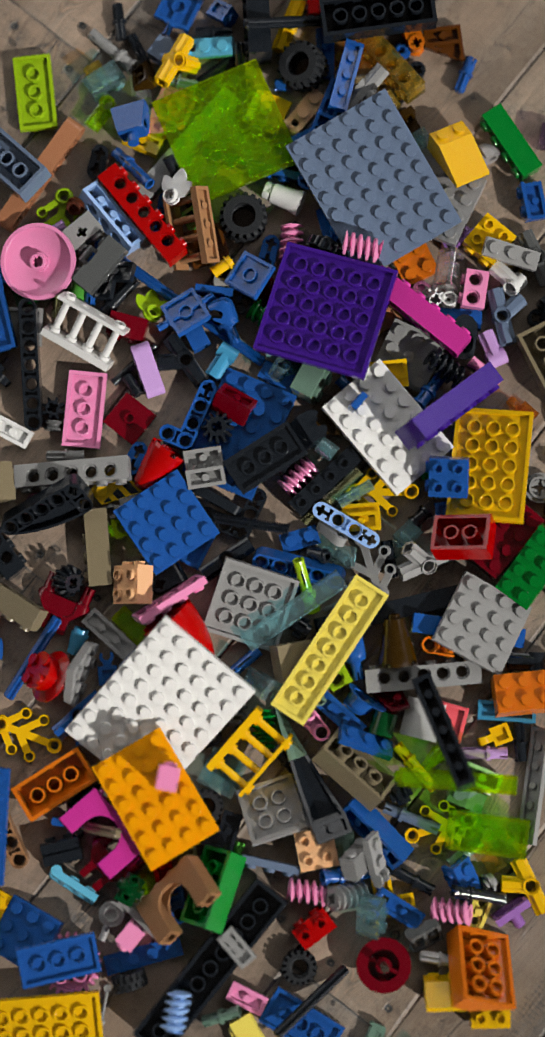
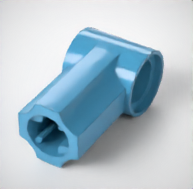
M223 341L205 373L219 382L229 365L234 363L240 351Z

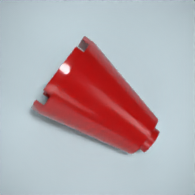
M153 437L134 477L136 481L135 486L142 491L166 477L184 462L179 453L167 444H160L162 440Z

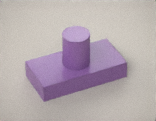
M520 894L492 913L491 917L499 928L511 920L515 928L518 929L526 923L520 913L532 905L524 894Z

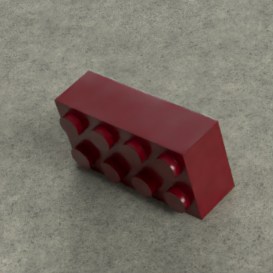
M525 504L523 524L495 522L497 526L493 559L469 561L492 580L497 579L545 520Z

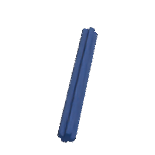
M54 615L51 617L4 692V696L7 699L14 700L24 684L22 676L25 673L30 655L33 653L37 654L46 649L62 623L59 617Z

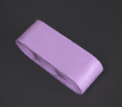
M145 341L130 346L131 355L147 399L166 393L149 342Z

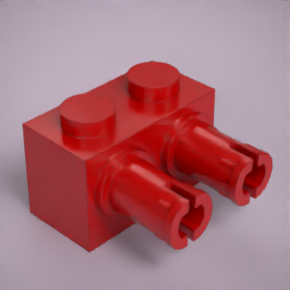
M315 906L308 912V917L304 920L299 918L292 924L293 928L291 931L305 950L309 949L337 927L334 920L322 906L319 908Z

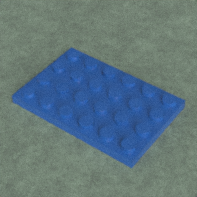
M228 367L217 391L224 383H227L258 401L257 405L249 414L244 426L235 422L230 424L234 426V430L229 431L232 437L225 436L227 439L226 443L222 439H220L219 444L215 443V439L210 443L208 441L209 437L203 436L205 431L200 429L191 450L221 445L223 460L225 461L286 422L297 399V395ZM211 406L205 419L210 420L209 413L215 417L216 412L211 409ZM216 425L214 426V429H215V430H217V429H218V430H221V429H222L220 425H219V426H216ZM185 464L182 468L183 473L186 471ZM225 468L226 484L216 486L252 501L258 486L243 495Z

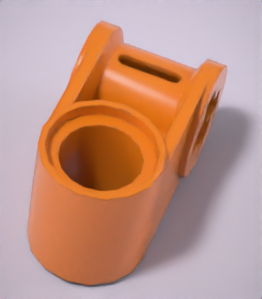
M422 31L401 33L405 44L409 46L410 55L413 57L422 55L425 44Z
M425 636L419 642V647L424 653L455 658L456 656L454 652L434 641L433 648L427 650L424 643L427 639L431 640L433 636Z

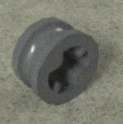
M45 420L46 427H44V430L61 431L59 426L62 424V421Z

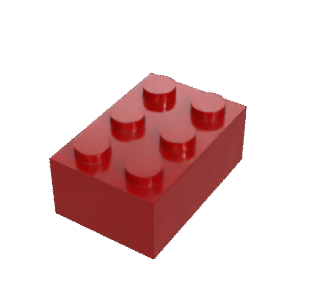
M491 514L435 515L430 551L436 560L493 559L497 524Z

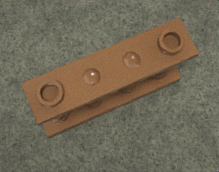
M208 186L190 187L191 195L180 198L179 202L173 206L168 205L163 199L166 224L170 223L176 231L174 234L177 238L182 237L186 243L198 241L200 252L185 255L173 265L174 271L189 270L188 263L201 260L202 264L220 262ZM192 203L194 214L181 217L179 206ZM195 222L197 233L184 236L182 225Z

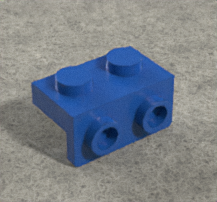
M541 181L520 182L518 188H516L517 199L521 200V218L524 217L525 223L544 220L545 198Z
M463 855L451 867L445 865L441 867L444 879L448 882L449 887L452 884L464 887L470 885L476 889H483L469 856ZM454 897V898L460 899V900H462V901L465 900V898Z

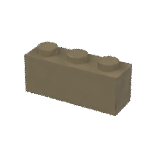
M0 582V612L5 614L4 618L12 623H19V628L28 633L30 631L38 632L49 612L5 583Z

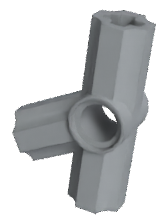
M377 63L367 76L363 77L353 88L347 110L376 93L377 88L390 74L382 65Z
M410 541L403 545L401 552L409 561L397 565V573L401 581L404 582L423 573L430 575L436 571L437 567L453 560H436L431 551L426 552L414 541Z

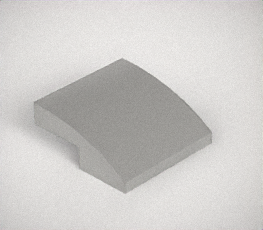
M221 445L183 451L188 490L226 484Z

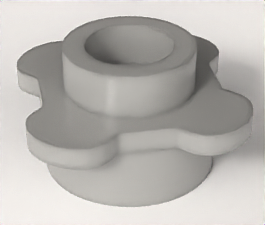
M491 873L484 876L480 875L483 888L495 892L498 886L496 878Z

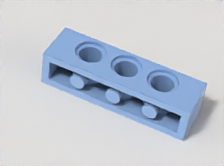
M96 180L82 189L79 198L84 202L85 209L89 210L107 235L114 238L129 252L125 257L140 248L145 237L100 183Z

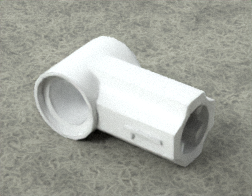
M496 261L489 270L490 274L503 285L504 292L509 296L518 294L528 283L524 274L520 272L514 273L503 262Z

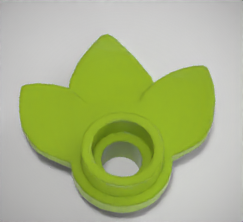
M150 290L145 296L141 294L136 295V304L143 311L145 319L155 323L160 320L161 316H164L160 306L168 301H160L155 290Z

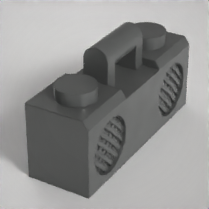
M110 235L103 237L98 242L97 246L99 247L97 250L92 245H89L78 258L83 263V266H78L75 269L72 279L91 296L129 253ZM93 252H94L95 255L92 257V259H91L89 262H87L88 258H89V257L93 254Z

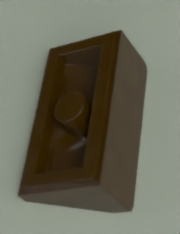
M144 61L132 71L134 91L157 87L154 82L155 70L147 61Z

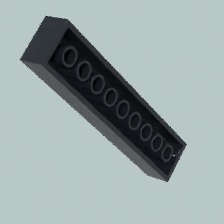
M257 876L230 909L223 932L232 925L252 949L288 904V900ZM212 932L136 1026L132 1033L135 1037L182 1036L167 1032L160 1027L161 1024H167V1021L163 1020L162 1017L168 1016V1013L163 1010L170 1008V1005L165 1003V1001L172 1000L167 993L173 992V990H182L193 994L191 997H187L191 1000V1004L185 1005L189 1008V1012L184 1013L188 1017L187 1021H183L186 1024V1028L181 1029L185 1033L238 966L216 940L221 934Z

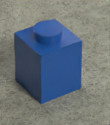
M202 325L184 335L194 354L211 346V342Z

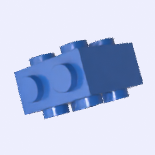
M430 456L429 461H426L425 472H429V480H425V491L428 492V497L468 498L470 457Z

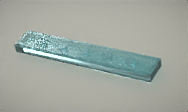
M334 570L241 634V638L249 649L254 651L347 587L346 582L338 571Z

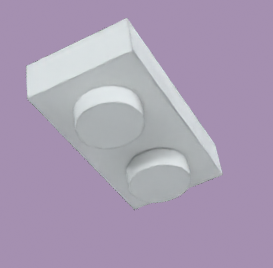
M0 415V437L26 450L34 432Z

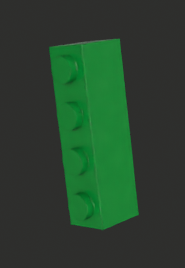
M501 103L481 115L480 127L484 132H488L492 145L496 148L498 147L501 152V158L505 163H509L512 168L511 172L516 179L519 178L522 182L541 169L542 163Z

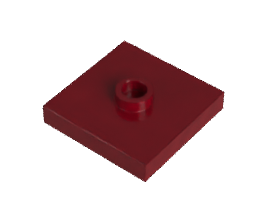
M127 392L103 422L133 445L157 416Z

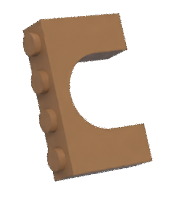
M186 855L182 857L179 863L169 870L166 876L156 883L153 887L154 889L149 894L143 896L141 902L136 906L158 945H170L183 933L170 909L171 896L178 886L183 885L188 890L197 906L209 907L222 894L198 856Z

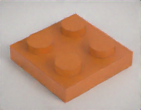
M426 243L392 262L395 269L398 270L400 279H405L411 286L440 272Z

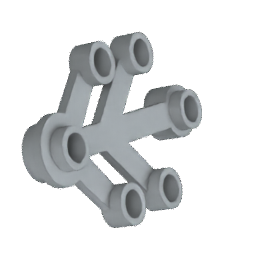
M363 531L362 536L368 540L367 544H369L371 538L365 534L366 531ZM354 540L355 544L360 546L366 567L356 562L352 557L344 559V567L354 569L369 577L372 585L389 595L387 586L392 576L397 572L396 565L391 563L385 566V575L381 582L378 574L387 556L391 554V548L387 545L380 546L378 549L379 556L374 564L369 548ZM384 547L388 551L386 555L382 553ZM349 559L352 561L351 567L347 565ZM389 566H392L394 569L392 573L388 571ZM352 576V577L349 579V584L351 583V581L353 580V578H354L355 576Z

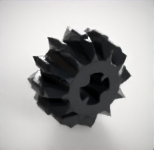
M216 411L215 417L209 413L210 420L203 419V422L207 425L201 426V429L205 431L203 436L209 437L208 441L210 443L214 439L216 444L220 443V439L226 443L227 439L225 436L232 437L229 431L234 430V426L230 425L233 422L232 419H227L226 413L220 417L219 411ZM215 425H216V426H219V425H220L222 429H221V430H218V429L215 430V429H214V426H215Z
M61 565L60 570L55 569L56 575L52 576L54 581L51 585L57 594H61L63 597H75V593L80 592V586L84 585L81 581L85 577L81 574L82 571L74 565Z

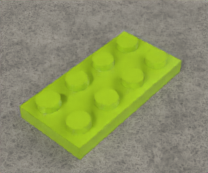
M50 53L12 57L20 132L58 129Z

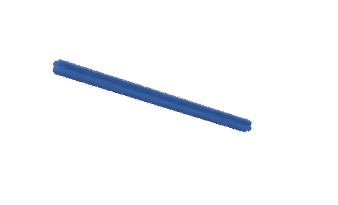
M99 239L98 241L95 242V244H94V248H95V249H97V248L99 247V246H97V244H98V242H99L101 239ZM124 257V259H123L121 262H132V261H130L129 259H127L126 257ZM136 266L134 276L142 283L155 290L156 293L168 301L178 296V294L139 266ZM210 319L202 324V326L220 339L230 344L225 330H219L217 322ZM242 341L232 345L258 366L265 362L266 358L253 350L245 342Z

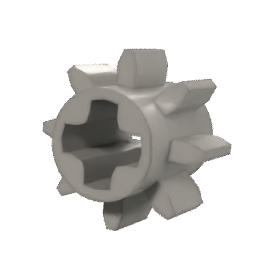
M432 285L431 288L425 286V289L422 291L426 297L425 300L430 304L433 302L439 306L444 301L441 296L444 292L435 285Z

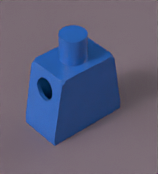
M141 99L110 108L118 135L124 142L128 141L129 146H138L139 138L149 134L151 109L146 101Z

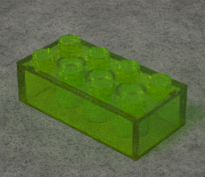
M449 808L444 847L454 851L526 860L531 820L523 817Z

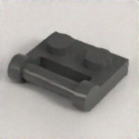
M437 918L428 919L416 929L408 928L405 931V936L410 942L409 948L412 953H419L444 939Z

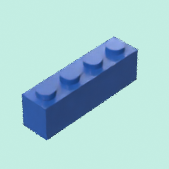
M352 798L343 808L350 826L361 838H365L371 831L379 832L386 864L392 870L401 865L414 850L376 808L370 812L355 798Z

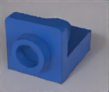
M214 0L205 12L208 17L222 23L224 27H232L239 17L234 7L222 0Z

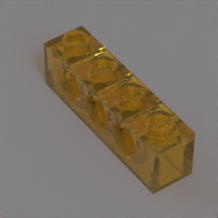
M384 36L367 38L362 42L365 45L361 57L364 61H368L372 68L379 63L390 73L384 82L388 87H392L400 100H404L408 105L425 92L426 82Z

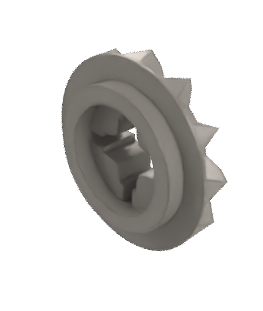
M545 473L532 474L527 481L526 496L533 502L544 503L545 490H542L539 494L538 490L532 487L537 486L540 480L541 486L545 488Z

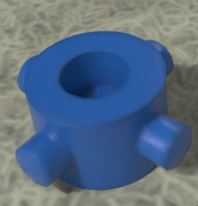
M276 78L273 90L285 93L287 91L286 84L283 80Z

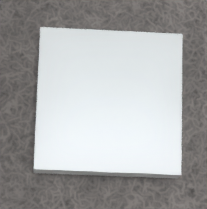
M408 696L407 701L410 708L404 712L399 734L437 743L419 699Z

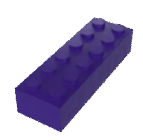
M488 362L395 432L408 451L413 447H416V449L420 448L499 389L498 384L504 379L492 363Z

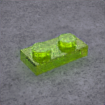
M124 605L111 619L138 646L145 639L143 635L145 633V626L136 622L132 617L133 613Z

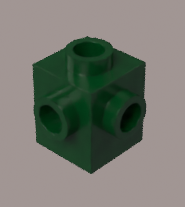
M128 871L125 878L121 877L116 885L118 891L114 899L132 908L135 900H140L144 894L145 889L142 887L146 880Z

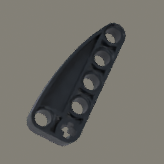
M70 474L6 511L2 517L1 530L7 535H19L38 532L64 524L89 512L93 507L94 494L79 475Z

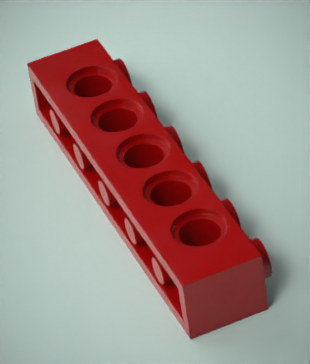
M116 163L112 164L97 176L99 182L168 266L172 267L188 254L186 249L187 243L182 237L177 238L174 234L176 231L170 223L166 224L162 220L164 216L159 209L156 208L154 210L150 205L152 201L146 194L142 195L138 191L140 187L134 180L130 181L127 176L129 174L123 166L118 167ZM118 183H125V186L123 188H116V185ZM130 197H137V200L135 202H128V199ZM142 211L149 212L146 217L139 216ZM154 225L161 226L156 232L151 230ZM166 239L173 240L169 246L163 245V242Z

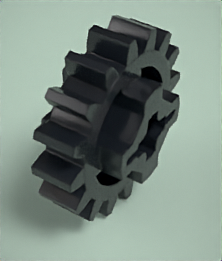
M310 234L306 241L308 247L345 256L343 255L342 248H339L340 244L329 236Z

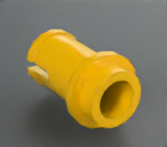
M229 255L223 256V259L213 267H210V270L218 278L229 268L233 269L232 266L235 264Z

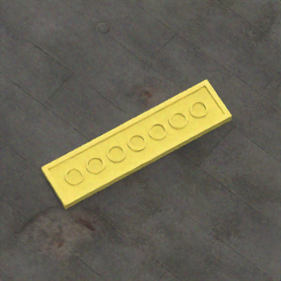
M356 574L270 705L304 726L389 595Z

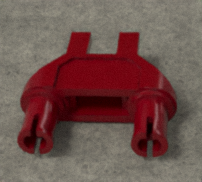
M50 571L44 586L39 587L38 590L43 608L49 612L41 626L45 628L54 614L62 620L55 633L64 636L71 621L91 611L89 605L96 591L90 590V588L85 586L79 602L74 603L55 594L51 583L54 581L52 576L56 574Z
M95 836L92 843L91 860L79 873L84 878L96 867L103 876L91 887L98 892L107 882H118L121 877L125 878L128 871L135 874L146 862L143 859L136 864L142 858L138 855L114 877L109 879L97 863L111 852L108 849V845L114 839L105 836Z

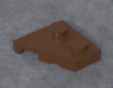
M460 24L422 31L425 40V50L464 62L465 56Z

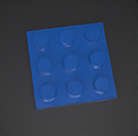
M14 894L0 920V956L19 967L16 949L56 940L64 922L19 895Z

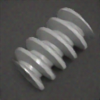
M362 881L332 886L327 891L326 902L329 909L333 912L354 908L369 901V890Z

